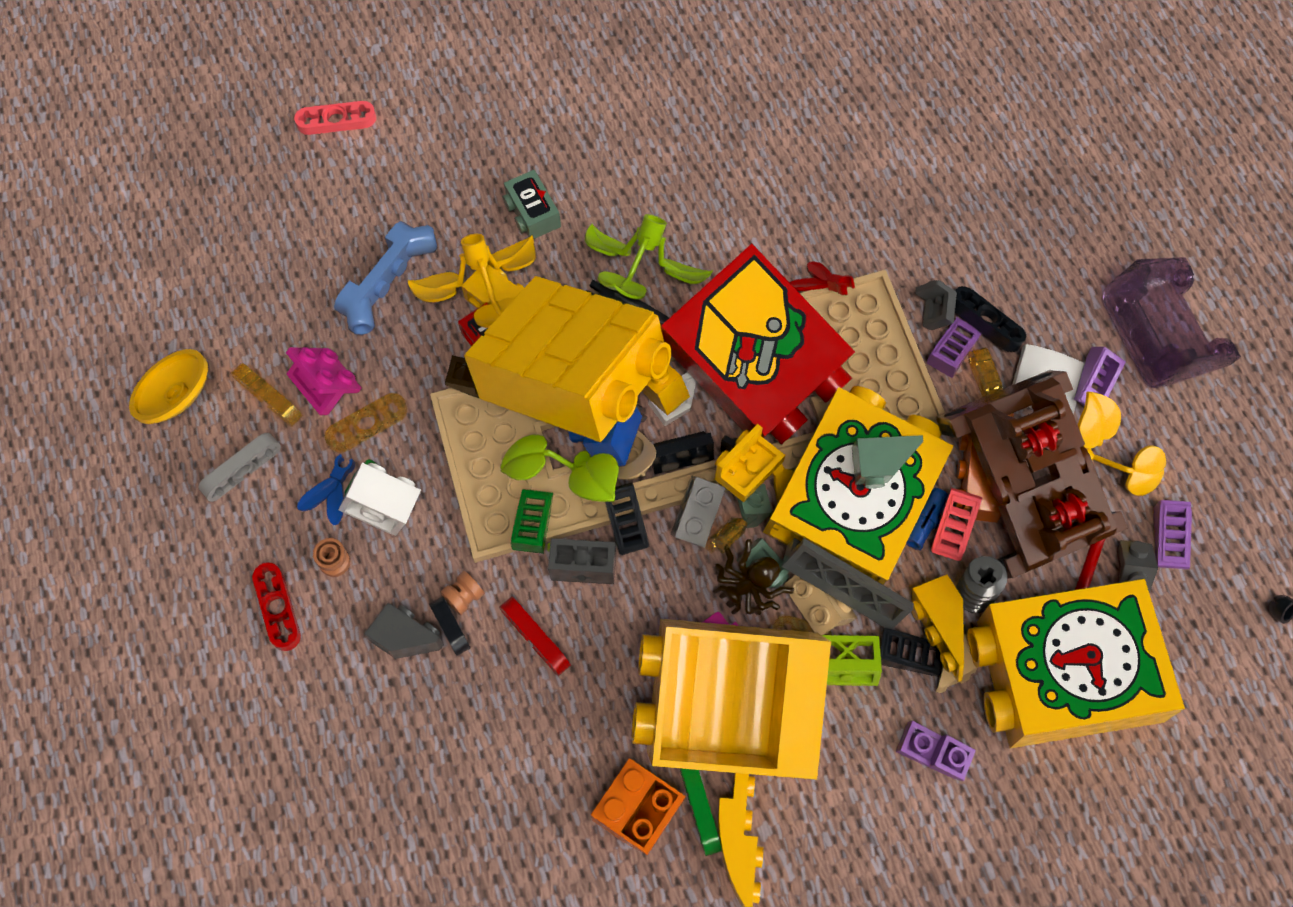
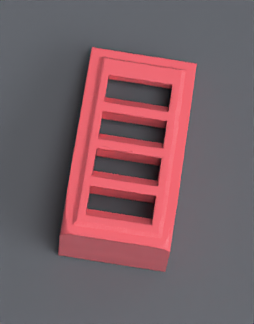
M951 488L932 541V553L957 561L962 560L982 497ZM957 502L972 508L970 511L953 506V503ZM951 514L954 516H958L967 519V521L965 523L953 518H949V515ZM945 527H949L961 531L963 533L962 535L954 532H950L945 530Z

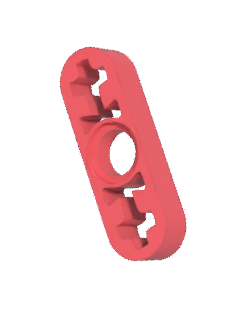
M355 101L304 107L296 112L294 121L302 134L312 135L368 128L375 123L376 113L370 102ZM366 111L365 117L360 118L361 112ZM351 112V120H349L347 113ZM334 114H341L343 116L339 122L332 123L328 121ZM320 116H322L324 123H320ZM306 118H312L310 124H305Z

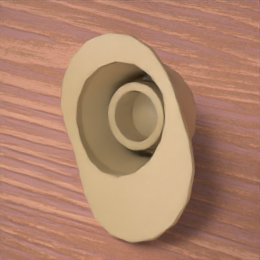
M637 431L626 465L619 466L618 479L632 480L640 476L645 477V472L656 458L654 445L639 431Z

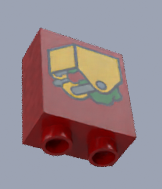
M752 243L661 325L664 342L670 345L671 355L743 431L746 429L751 431L759 424L763 427L761 434L763 438L770 433L781 445L809 420L797 408L804 400L815 392L826 404L834 396L838 387L843 388L852 379L842 365L855 351Z

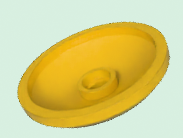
M185 349L174 352L158 361L142 376L135 386L129 400L131 415L140 423L155 424L167 421L188 409L197 399L205 385L208 373L206 358L197 350Z

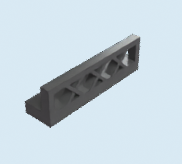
M793 538L787 545L782 563L783 568L887 629H893L913 610L914 603L807 539L803 538L802 541Z

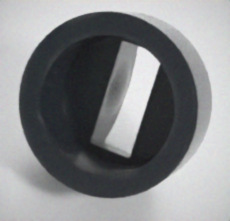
M1276 595L1274 597L1275 602H1269V613L1281 623H1288L1293 618V599L1286 595Z

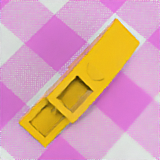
M735 773L733 799L719 798V840L726 873L742 907H753V903L759 904L761 882H755V868H762L764 847L757 846L758 837L746 836L744 831H751L753 811L746 810L747 796L754 797L755 776Z

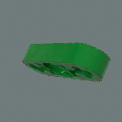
M679 768L689 803L693 809L694 821L705 856L722 852L699 770Z

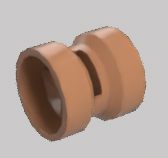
M326 538L315 546L313 550L314 561L325 575L338 577L348 570L350 556L340 541L334 538Z
M463 571L456 577V582L452 586L447 585L440 591L446 602L459 615L468 610V604L473 600H479L485 594L478 583L466 571Z

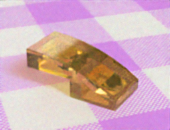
M741 518L728 519L708 538L705 548L711 554L716 549L724 554L725 550L730 548L745 533L747 522Z

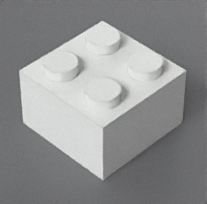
M362 463L338 510L396 536L406 524L421 489L416 488L415 483L405 477L399 476L395 478L386 474V470L377 464L369 463L367 465Z

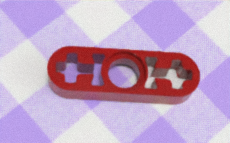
M269 562L262 563L254 570L252 580L270 642L278 650L289 651L298 645L301 634L286 581L277 565ZM270 571L272 575H276L271 578L273 588L276 591L270 592L268 585L261 581L265 579L266 572ZM276 599L284 600L285 608L281 613L276 615L269 613L268 608L272 601ZM283 621L284 627L289 632H292V634L288 635L287 642L277 639L282 634L277 622Z
M512 596L499 606L504 616L526 641L530 640L533 644L532 648L557 676L561 675L571 666L565 655Z

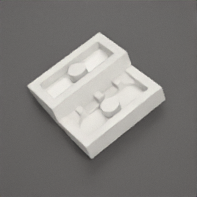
M1025 344L1022 347L1012 385L1048 370L1066 371L1073 390L1066 392L1065 395L1074 415L1077 403L1074 398L1085 363L1053 350Z

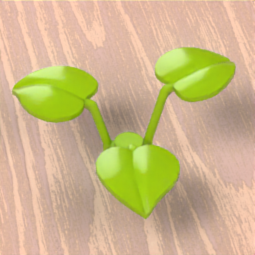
M644 215L641 226L637 227L636 233L627 245L605 235L593 223L588 227L585 234V243L588 247L609 256H629L631 254V247L638 239L637 244L640 248L627 278L606 271L600 272L597 277L599 283L605 287L618 291L620 294L632 299H642L647 292L643 285L631 281L645 249L653 251L658 246V264L664 267V272L686 283L699 284L709 278L713 270L697 269L664 258L666 238L662 236L667 222L654 215Z
M533 434L516 441L508 449L502 460L500 469L503 474L514 480H527L536 476L543 469L546 462L545 456L552 457L572 470L568 484L570 490L575 495L592 501H615V486L619 466L617 460L610 454L599 453L591 457L588 451H581L575 456L574 463L552 450H545L547 447L546 438Z

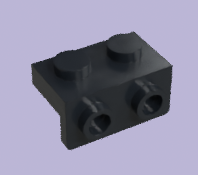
M704 431L653 444L656 449V458L652 463L654 475L714 460V442L711 433Z

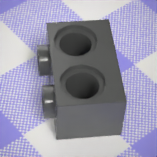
M691 476L670 535L705 548L726 488L702 478Z

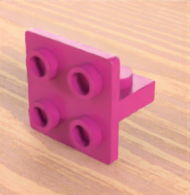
M289 347L286 351V354L294 362L286 375L319 415H328L344 393H359L362 389L355 380L354 374L341 364L337 354L331 349Z

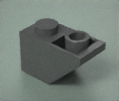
M390 603L386 604L364 633L371 643L394 659L439 651L444 646L439 637L441 632L428 622H425L422 626L413 620L415 615L409 609L402 605L396 608Z

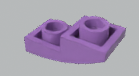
M914 721L907 723L896 750L897 753L960 781L965 780L976 751L948 735L941 736Z

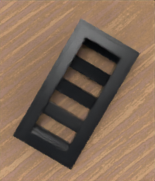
M632 482L615 487V500L629 497L630 501L613 505L612 502H605L614 541L620 555L642 550L650 546ZM627 510H633V512L616 517L615 515ZM636 522V525L619 529V526Z
M883 629L880 638L881 665L936 677L940 676L942 669L941 653L936 645L931 646L927 639L892 629ZM892 642L898 643L896 656L890 654ZM904 644L910 645L908 659L902 658ZM917 647L923 648L921 663L915 662ZM929 650L936 651L933 666L927 665Z

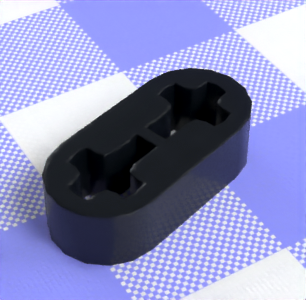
M442 596L429 603L456 656L471 649L444 597Z

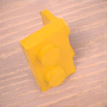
M759 424L751 431L746 429L742 432L735 443L736 446L730 452L725 450L715 462L717 468L714 479L742 502H745L784 462L786 456L761 436L763 427Z

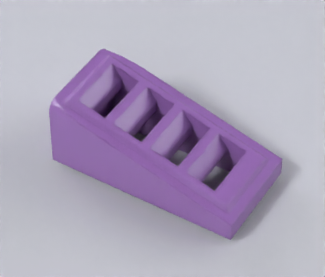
M957 317L930 353L927 364L953 378L982 333ZM960 327L973 336L969 338L956 331V329ZM952 335L964 341L967 344L963 345L958 341L952 339ZM948 343L954 346L955 348L961 350V352L959 353L953 350L952 348L946 346V344ZM941 351H944L949 355L953 356L954 358H956L955 361L942 354Z
M1091 347L1074 400L1085 406L1086 392L1088 391L1109 397L1126 361L1106 347ZM1097 374L1101 375L1100 379L1096 377ZM1093 383L1098 386L1097 390L1091 387Z
M1160 500L1153 507L1157 566L1189 569L1192 524L1191 502ZM1166 515H1179V517H1170ZM1166 526H1179V530H1168ZM1166 539H1178L1180 543H1166ZM1165 551L1181 552V557L1165 556Z

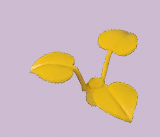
M482 234L467 235L461 240L463 253L459 255L461 261L459 275L454 272H445L420 280H408L409 288L422 301L440 302L453 297L457 293L456 288L461 287L463 284L466 264L472 270H480L491 304L477 309L474 313V320L477 325L489 328L515 298L496 301L485 267L489 264L495 269L501 267L505 271H515L531 265L536 259L532 235L493 254L490 253L489 246L486 245Z
M1086 392L1085 406L1079 418L1078 427L1085 442L1084 447L1090 454L1091 460L1130 473L1125 484L1126 489L1130 493L1137 496L1149 494L1156 489L1163 478L1164 468L1166 467L1165 453L1157 446H1145L1135 455L1132 468L1093 454L1091 448L1102 446L1103 440L1110 439L1116 434L1121 422V412L1118 405L1107 396L1096 392Z

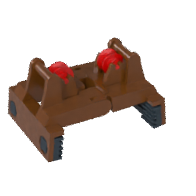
M1045 371L936 417L942 435L959 438L968 433L970 434L992 494L1000 504L998 509L1015 548V552L997 559L1004 565L1007 579L1015 578L1128 529L1122 512H1111L1090 454L1084 447L1085 442L1065 395L1066 392L1073 390L1066 371ZM1032 406L1033 413L1018 419L1008 416ZM1045 467L1048 468L1050 474L1033 480L1031 473ZM1077 521L1078 525L1071 528L1072 523ZM1061 527H1064L1065 529H1068V530H1065V531H1063V532H1060V531H1058V530H1056V529H1059V528H1061Z

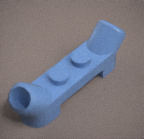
M402 221L396 223L385 236L389 249L362 283L358 286L349 280L340 291L335 300L334 308L337 312L347 317L348 329L357 335L370 333L375 327L372 306L378 298H383L388 293L390 283L394 278L404 273L410 258L435 252L437 243L433 227L425 225L413 228Z

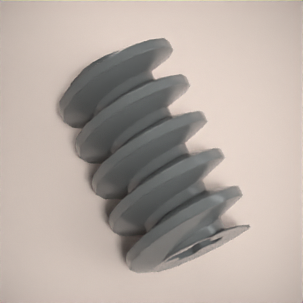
M981 556L975 558L966 568L956 585V589L963 598V609L971 613H982L989 604H994L1007 584L1006 569L999 560L993 557Z

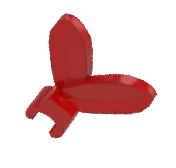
M815 261L807 264V271L814 278H802L789 282L797 291L828 288L831 291L838 292L840 295H848L847 287L855 288L852 276L832 274L823 264Z

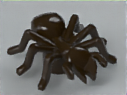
M751 539L745 541L744 554L738 564L742 573L732 568L734 556L729 548L725 550L727 556L725 567L719 563L715 564V568L718 570L717 581L719 583L736 584L735 587L721 585L713 590L714 594L723 591L719 597L721 599L728 598L726 605L729 608L736 605V608L731 611L733 615L741 609L742 595H746V614L751 615L755 613L756 615H761V611L770 607L778 610L780 605L774 601L763 603L759 593L767 599H773L782 593H794V588L779 587L771 592L766 590V588L774 583L780 573L779 564L773 558L762 557L755 559L746 567V562L751 554ZM725 571L738 579L724 577ZM751 594L757 606L751 607Z

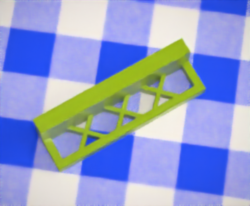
M822 635L831 641V646L836 647L841 652L836 659H829L827 685L878 686L882 673L879 636ZM857 646H872L873 659H860L852 651Z

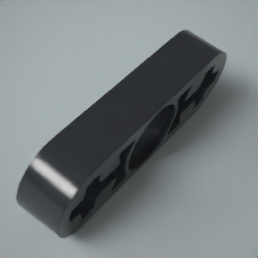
M964 286L956 288V314L1001 349L1007 352H1016L1020 349L1027 337L1025 330L973 289ZM982 315L989 317L993 323L984 320Z

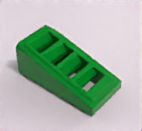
M522 489L510 543L512 550L544 554L553 493ZM528 498L545 500L544 506L527 504ZM526 510L542 512V516L527 515L525 513ZM524 521L537 522L540 525L539 527L524 525ZM522 532L538 533L537 538L522 536Z

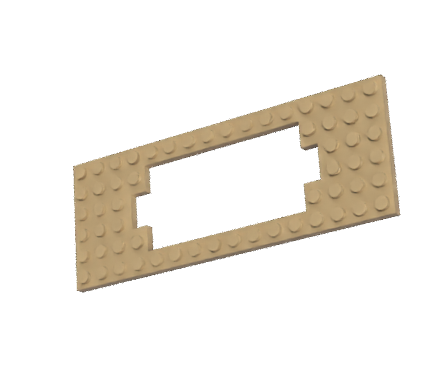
M886 270L853 278L855 288L847 287L848 295H840L838 292L831 291L828 288L800 293L855 351L842 365L852 377L842 389L850 392L853 386L868 388L879 394L886 401L883 410L905 421L909 415H919L938 425L936 417L944 414V409ZM671 356L670 361L676 360L674 357ZM453 388L430 394L475 563L516 551L512 550L510 543L522 489L553 493L546 543L550 542L551 538L561 539L610 525L605 502L587 500L575 495L570 490L568 484L572 470L567 466L553 470L549 456H545L546 462L543 469L530 479L514 480L501 472L502 460L508 449L516 441L533 434L543 436L542 431L556 426L462 393ZM819 396L811 397L810 404L819 424L831 399L825 404ZM814 432L788 439L782 445L779 442L772 444L786 455L782 463L785 469L792 471L796 469ZM716 460L633 483L641 515L680 505L691 476H696L719 485L714 479L717 468L715 465ZM770 475L766 480L772 479L774 476ZM528 498L527 504L544 506L545 500ZM630 498L618 499L612 502V504L616 505L630 501ZM526 510L525 513L527 515L542 516V512ZM627 510L624 512L617 513L615 515L616 517L621 516L624 514L633 512V510ZM524 521V525L539 527L540 525L537 522ZM522 532V536L537 538L538 533Z

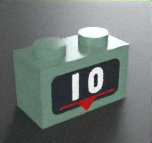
M535 169L504 182L506 194L502 198L508 211L514 210L517 215L514 219L521 234L526 232L528 237L532 235L533 239L561 227L560 213Z

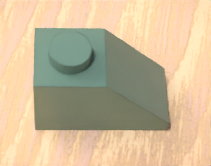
M923 435L857 438L852 446L855 485L865 484L867 489L884 487L885 483L892 479L923 443Z

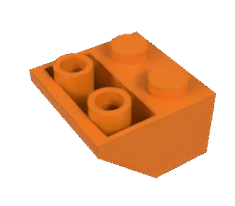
M629 758L591 813V818L593 822L613 836L648 856L686 796Z

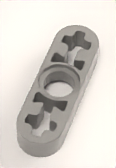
M270 433L261 434L204 477L198 486L199 490L208 501H217L243 481V476L247 473L252 474L278 454L281 445Z

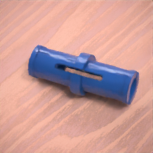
M939 488L932 489L906 542L909 547L915 550H922L932 529L938 527L939 516L945 507L949 495L944 490ZM930 510H933L924 528H921Z

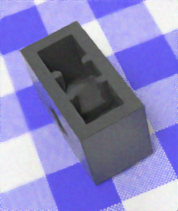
M551 538L548 563L551 581L614 584L616 566L615 542Z

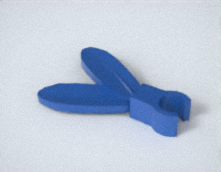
M339 454L335 458V466L330 474V478L325 479L306 492L298 502V510H311L327 499V517L332 525H338L343 517V512L338 510L344 499L342 483L348 474L354 470V460L350 459L349 465L341 468L340 464L344 461V457Z

